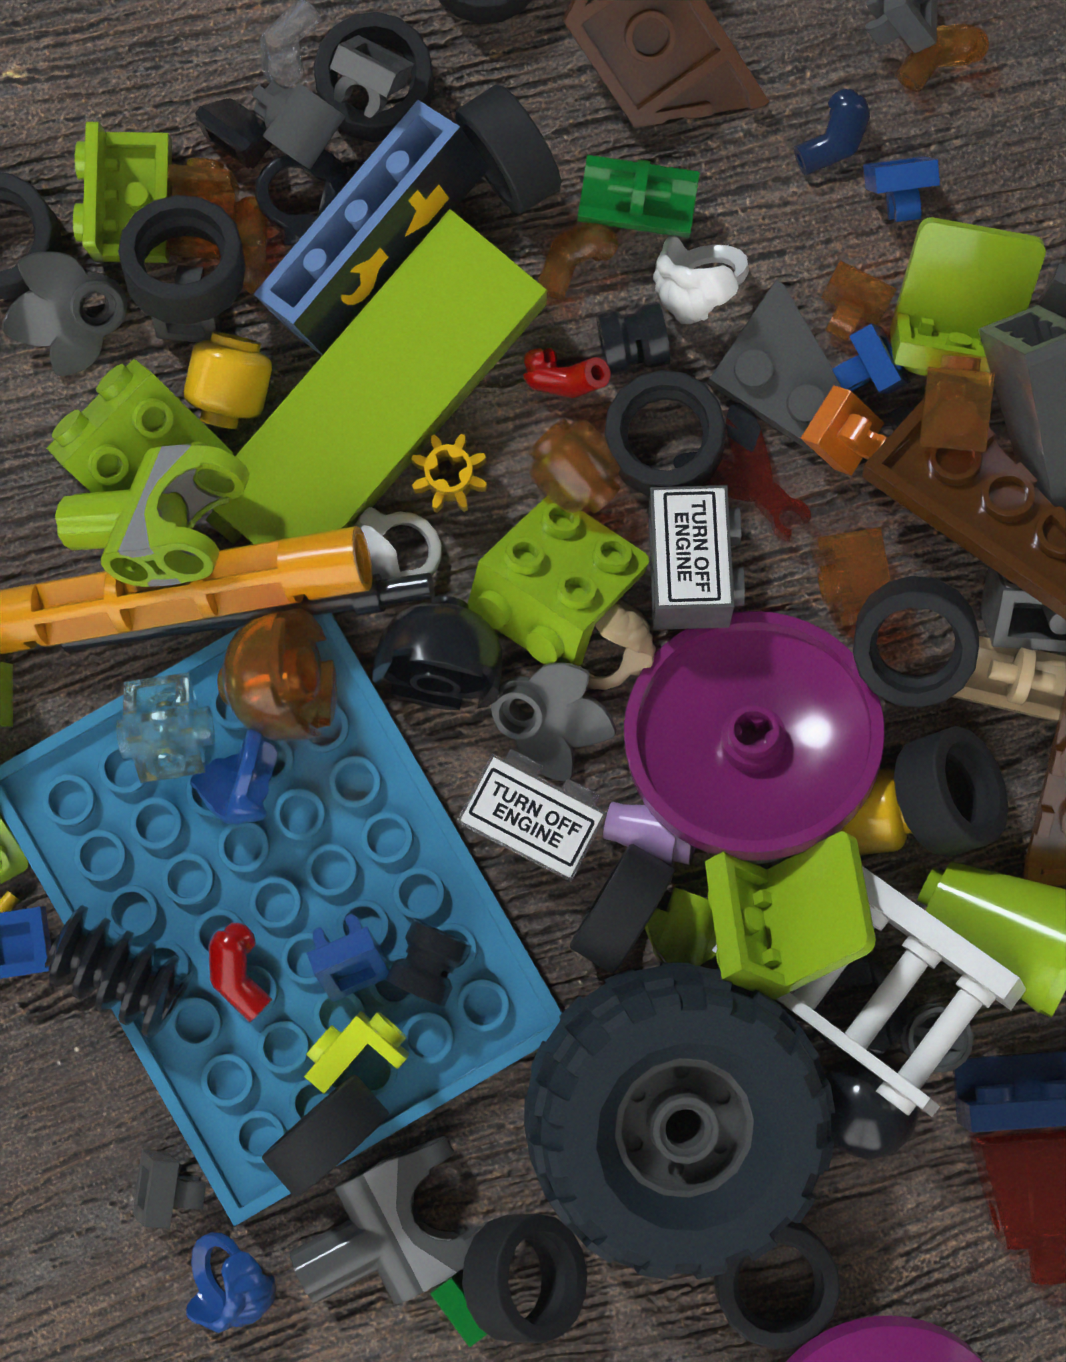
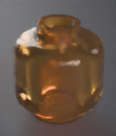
M565 418L559 420L528 451V454L533 458L529 467L531 480L564 513H574L586 506L595 513L610 502L621 488L614 480L620 472V467L612 455L604 436L587 420H579L571 424Z

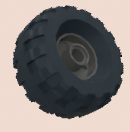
M660 963V966L637 971L631 968L604 979L606 982L604 985L583 999L579 996L559 1016L560 1022L547 1041L542 1040L531 1066L532 1074L527 1096H525L524 1128L530 1160L546 1199L564 1226H567L583 1242L586 1248L610 1264L612 1261H616L633 1268L638 1275L667 1280L668 1275L693 1274L696 1279L725 1274V1270H728V1264L750 1256L754 1262L778 1245L774 1238L791 1221L800 1224L816 1200L812 1192L819 1176L823 1175L824 1171L829 1170L835 1143L830 1137L831 1114L835 1113L831 1085L824 1074L818 1058L820 1057L800 1025L775 1000L758 990L752 992L734 985L732 982L722 980L720 969L716 968L715 970L695 966L690 963ZM681 1110L678 1115H676L674 1118L669 1119V1117L673 1113Z

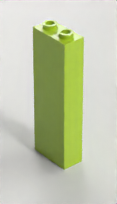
M449 209L235 457L245 464L249 471V480L244 493L238 498L231 499L230 503L218 505L211 509L212 512L205 521L233 545L241 536L253 545L352 527L367 508L373 507L412 462V455L420 453L431 440V436L439 431L547 305V289Z

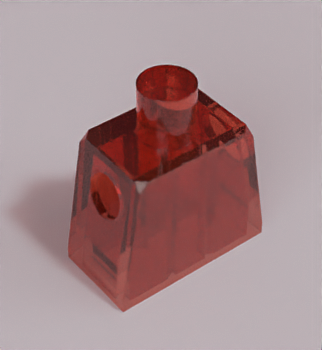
M1066 1130L970 1137L975 1164L996 1240L1006 1249H1028L1032 1283L1043 1285L1066 1283Z

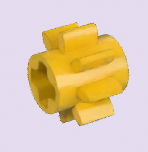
M434 434L431 436L433 450L427 458L422 455H412L413 465L423 470L426 476L412 484L415 494L431 490L434 494L432 500L434 512L438 513L443 508L445 501H456L459 508L465 512L468 510L466 495L470 490L473 489L478 492H486L487 483L482 478L474 476L473 470L482 467L487 462L484 453H477L469 457L465 452L466 437L464 434H460L456 438L454 445H442L440 439ZM449 460L454 468L465 466L459 472L460 483L458 485L449 487L445 479L433 480L440 475L439 464L441 462Z

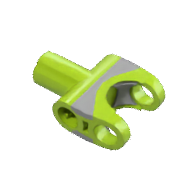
M172 445L148 449L143 456L129 490L80 493L64 496L59 502L55 514L58 537L64 546L73 551L104 549L101 556L102 567L113 578L126 584L151 587L169 586L201 580L213 572L219 557V549L208 536L193 530V527L206 512L218 505L230 503L231 499L240 497L248 483L249 471L246 465L237 457L217 447Z

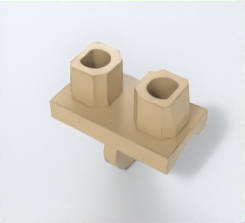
M979 636L976 669L964 688L952 697L1058 722L1066 689V656L1022 647L1020 649L992 647L990 638Z

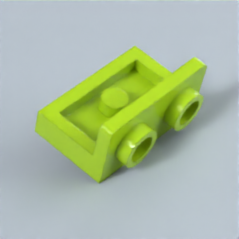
M86 122L85 141H77L75 146V171L78 180H84L83 203H75L73 231L76 242L83 243L84 249L94 262H121L118 250L122 230L134 213L154 200L171 197L172 139L169 133L105 132L100 122ZM170 239L152 249L145 259V263H169Z

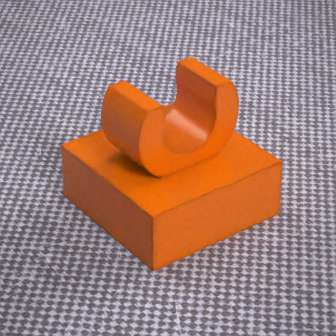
M833 385L800 439L834 470L852 476L862 458L869 460L888 437L878 434L884 422L851 390Z

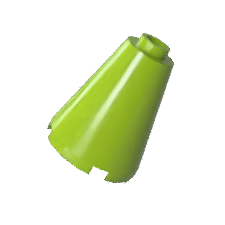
M953 861L949 863L945 872L933 867L921 889L917 902L927 906L926 912L1017 975L1026 987V991L1020 999L1036 1012L1052 1018L1066 991V889Z

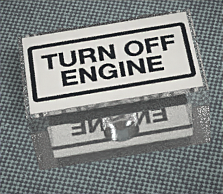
M512 749L509 750L505 759L492 753L456 822L572 882L607 812L595 807L601 796L570 779H566L562 788L539 777L544 767L543 765Z

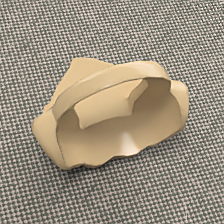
M620 598L595 624V627L604 638L626 648L619 669L613 674L605 677L590 674L588 688L607 690L619 686L630 675L639 676L643 668L651 667L654 662L656 647L653 644L647 619L640 611Z

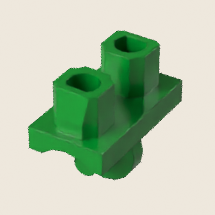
M587 155L577 221L690 238L700 172L650 164V161L640 159L637 162Z

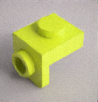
M360 1011L342 1033L331 1025L306 1053L315 1064L304 1077L324 1094L367 1044L374 1048L395 1068L399 1069L409 1056V1052L401 1046L407 1037L381 1013L377 1012L370 1019Z

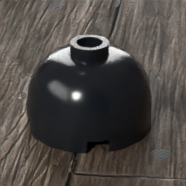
M437 596L432 598L431 602L416 604L402 610L386 626L376 650L373 681L379 686L384 677L392 682L391 695L424 707L460 710L462 699L478 697L477 709L488 707L498 700L502 675V646L495 630L481 615L470 610L469 605L465 601L451 596Z

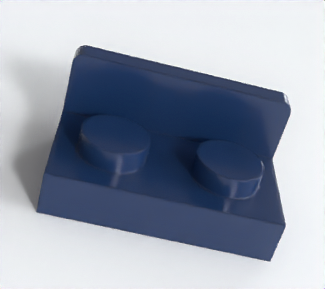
M1066 1050L968 1057L966 1062L953 1070L957 1123L970 1132L1066 1126Z

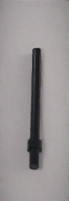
M431 573L382 579L380 574H372V586L369 591L318 600H309L304 594L303 600L300 603L61 645L64 651L68 652L355 610L358 616L385 612L386 605L434 598V582Z

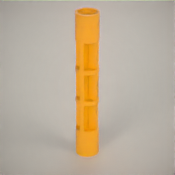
M354 526L220 550L214 570L208 577L176 585L133 586L113 578L106 571L2 589L0 590V655L34 649L38 644L47 647L300 603L303 600L304 594L309 600H318L369 591L372 586L373 576L368 543L360 527Z

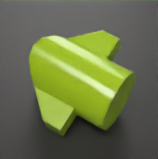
M674 887L666 910L656 908L645 926V930L652 944L653 953L661 963H690L700 966L716 956V953L712 951L716 946L712 910L707 898Z

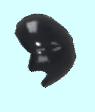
M850 1058L836 1062L825 1073L831 1085L835 1113L831 1114L830 1137L835 1142L834 1145L842 1151L865 1160L892 1156L913 1136L920 1115V1108L916 1106L908 1116L876 1092L883 1080L856 1059Z

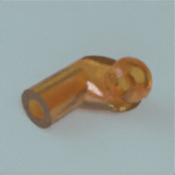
M970 24L937 26V44L916 53L911 51L895 73L896 78L908 89L920 92L937 68L966 66L981 61L989 50V38L984 30Z

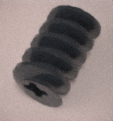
M81 905L68 919L49 951L45 968L51 964L50 984L55 987H61L75 976L72 993L73 997L79 1000L85 999L98 988L95 1002L97 1010L107 1012L121 1001L118 1016L119 1022L124 1025H130L144 1013L142 1035L152 1038L169 1021L183 997L194 971L182 981L177 979L179 958L175 955L159 968L155 967L153 962L157 945L153 943L148 944L137 955L130 953L134 933L129 930L113 943L108 941L111 920L106 917L91 930L85 928L88 907Z

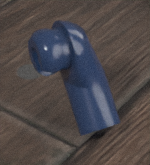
M841 89L830 97L828 106L831 108L829 112L830 119L824 134L794 146L797 164L804 175L811 174L851 157L858 150L870 119V110L866 99L858 95L853 89Z

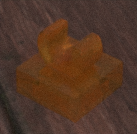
M840 260L821 296L822 299L837 306L825 331L847 342L860 318L877 325L897 289Z

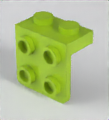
M929 217L924 219L917 230L890 326L894 365L903 366L906 370L918 375L931 376L939 372L965 377L976 385L994 387L978 329L1029 308L1046 255L1043 240L1033 235Z
M135 359L127 366L119 364L111 369L101 379L96 388V391L99 393L98 396L82 412L77 409L66 415L53 430L52 438L54 441L46 448L91 493L129 490L144 454L151 448L172 445H201L217 447L233 455L232 451L151 371Z
M548 495L478 561L468 600L469 609L481 615L493 629H497L529 651L539 662L543 664L565 662L580 666L595 624L646 572L649 557L645 552L562 497Z
M843 831L837 832L814 844L806 851L798 853L769 869H764L746 860H740L724 851L705 861L709 889L708 902L712 910L717 944L716 959L722 980L732 982V984L752 992L758 990L775 1000L866 956L873 950L876 938L858 842L854 836Z

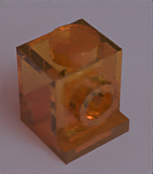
M881 527L818 537L810 545L812 558L822 556L825 558L826 565L817 568L820 595L824 604L833 603L835 618L840 617L842 627L856 626L857 615L869 595L891 581Z

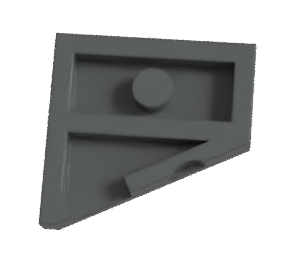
M775 280L707 383L734 402L746 406L752 414L811 453L813 450L800 438L833 385L841 387L831 364L784 284L778 280Z

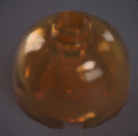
M300 607L277 611L247 622L235 633L224 655L222 668L218 673V690L223 702L230 706L233 714L248 730H255L261 733L263 737L274 741H296L322 735L318 728L331 725L337 702L336 671L333 660L321 662L316 642L327 639L322 627L313 615Z

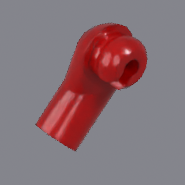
M538 348L526 352L523 358L527 370L523 377L532 390L576 398L605 387L610 380L609 366L598 357L590 358L570 367H557L558 358L555 350L552 348L545 350Z
M233 922L226 926L224 931L215 932L209 943L210 981L213 987L251 1023L273 999L247 974L246 955L251 952L256 944L253 932L246 925Z

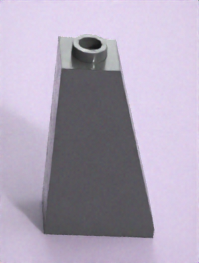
M1037 305L979 328L978 331L1017 464L1021 462L1038 480L1036 487L1054 507L1062 506L1066 511V318Z

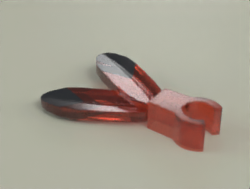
M733 403L727 411L725 424L728 443L735 463L722 459L711 479L702 486L727 485L729 498L755 502V506L771 522L774 534L784 541H790L792 529L784 527L780 522L779 516L783 512L793 511L801 517L802 523L809 524L811 519L810 510L801 500L791 498L776 482L772 483L773 475L770 460L758 421L746 406L741 403ZM697 452L682 453L676 456L673 460L674 469L684 466L695 457Z

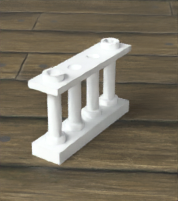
M862 866L873 927L882 931L885 925L890 923L907 935V939L902 944L906 949L905 953L845 1033L815 1012L814 1009L847 965L796 989L793 994L788 993L776 1000L881 1078L883 1082L876 1092L909 1116L914 1108L918 1106L933 1117L940 1106L920 1091L923 1084L982 1005L989 1008L996 999L1012 1010L1026 991V987L1017 975ZM717 944L712 950L715 953L717 951ZM943 961L962 975L956 982L960 990L900 1071L896 1073L866 1049L926 968L929 966L935 969L938 963Z

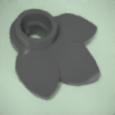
M36 252L22 257L18 260L17 265L23 280L30 290L23 293L8 309L2 322L4 334L24 344L50 346L51 365L57 376L70 375L85 370L99 357L104 335L116 330L126 316L127 297L124 290L115 279L99 272L86 273L80 264L68 254ZM92 293H100L105 297V305L97 313H88L83 308L85 298Z
M549 663L543 665L531 678L513 677L504 681L499 688L498 700L491 704V712L497 728L504 735L516 739L517 749L522 761L542 775L563 782L570 781L573 775V747L598 744L613 738L616 734L615 724L606 707L595 698L583 695L589 683V671L571 663ZM515 699H522L528 702L534 709V712L527 713L520 710L516 705Z

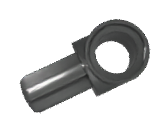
M272 81L265 89L258 85L252 93V96L257 99L254 111L265 120L267 130L263 137L308 169L312 168L346 117L299 82L294 88L286 89L279 83Z

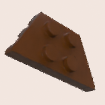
M572 0L562 18L563 23L634 128L661 124L671 119L684 117L692 119L711 116L715 112L746 107L749 109L761 108L769 103L768 98L705 0Z

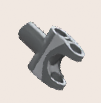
M446 1136L428 1140L389 1154L334 1186L350 1219L290 1251V1258L295 1273L304 1291L314 1304L375 1272H378L393 1303L400 1304L448 1280L464 1268V1259L473 1237L487 1222L476 1225L468 1230H465L464 1227L452 1231L439 1230L423 1220L417 1212L414 1201L415 1189L419 1182L429 1175L428 1170L454 1154V1150Z

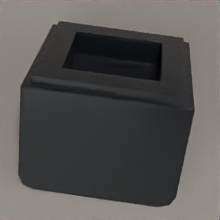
M226 98L200 106L195 112L196 120L204 137L248 169L250 167L254 169L272 146V143L263 137L267 130L265 122L236 100Z

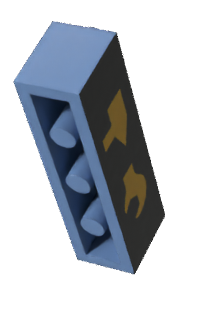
M417 100L261 284L254 295L291 333L323 356L449 209L455 210L488 171L489 166L460 126Z

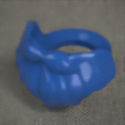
M250 727L246 732L238 754L224 759L217 758L212 760L210 764L195 772L190 779V785L198 791L203 802L215 817H218L224 823L238 825L263 820L267 816L263 802L269 791V781L271 780L278 756L277 748L271 740L262 736V729Z
M211 1232L196 1241L192 1249L191 1266L199 1291L186 1307L187 1318L216 1333L223 1332L232 1327L242 1328L246 1324H253L259 1320L274 1303L277 1288L275 1277L273 1275H263L258 1262L248 1252L241 1251L234 1240L224 1233ZM215 1246L221 1247L230 1255L224 1261L221 1269L225 1292L216 1283L211 1271L210 1258Z

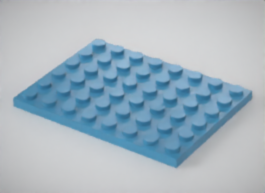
M332 613L241 626L0 765V812L63 924L65 925L71 915L81 905L88 907L85 928L91 930L106 917L111 920L108 941L113 943L129 930L134 933L130 953L137 955L148 944L153 943L157 945L153 962L155 967L159 968L175 955L179 958L177 979L182 981L194 971L178 1006L163 1029L155 1036L147 1038L142 1035L144 1013L130 1025L122 1023L120 1025L233 1226L238 1225L291 1194L262 1160L263 1154L311 1109L352 1075H357L388 1110L389 1115L368 1138L338 1165L540 1047L542 1040L547 1041L560 1022L559 1016L563 1012ZM250 727L262 729V736L271 740L278 751L272 777L269 781V791L263 802L267 816L263 820L238 825L224 823L207 808L198 791L191 787L190 779L196 771L210 764L212 760L217 758L224 759L238 754ZM352 913L357 917L363 928H369L385 955L389 969H391L394 961L407 957L408 953H406L408 944L405 936L413 919L449 933L472 945L464 964L455 967L453 973L448 975L453 989L445 1006L411 994L386 979L332 1002L315 977L307 956V952L316 949L313 942V931L321 927L330 942L349 934V927L346 924L345 916ZM233 922L242 923L253 932L256 944L251 952L246 955L247 974L273 999L251 1023L213 987L210 981L209 943L215 932L224 931L225 927ZM121 1001L111 1008L118 1021ZM360 1011L370 1019L377 1012L381 1013L406 1035L407 1038L401 1046L409 1052V1056L399 1069L395 1068L374 1048L367 1044L324 1094L304 1077L315 1064L306 1053L331 1025L342 1033Z

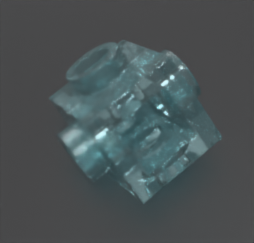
M189 672L124 682L123 719L117 720L116 723L117 740L122 758H133L140 783L176 779L183 776L205 773V746L215 745L214 723L210 707L198 706Z

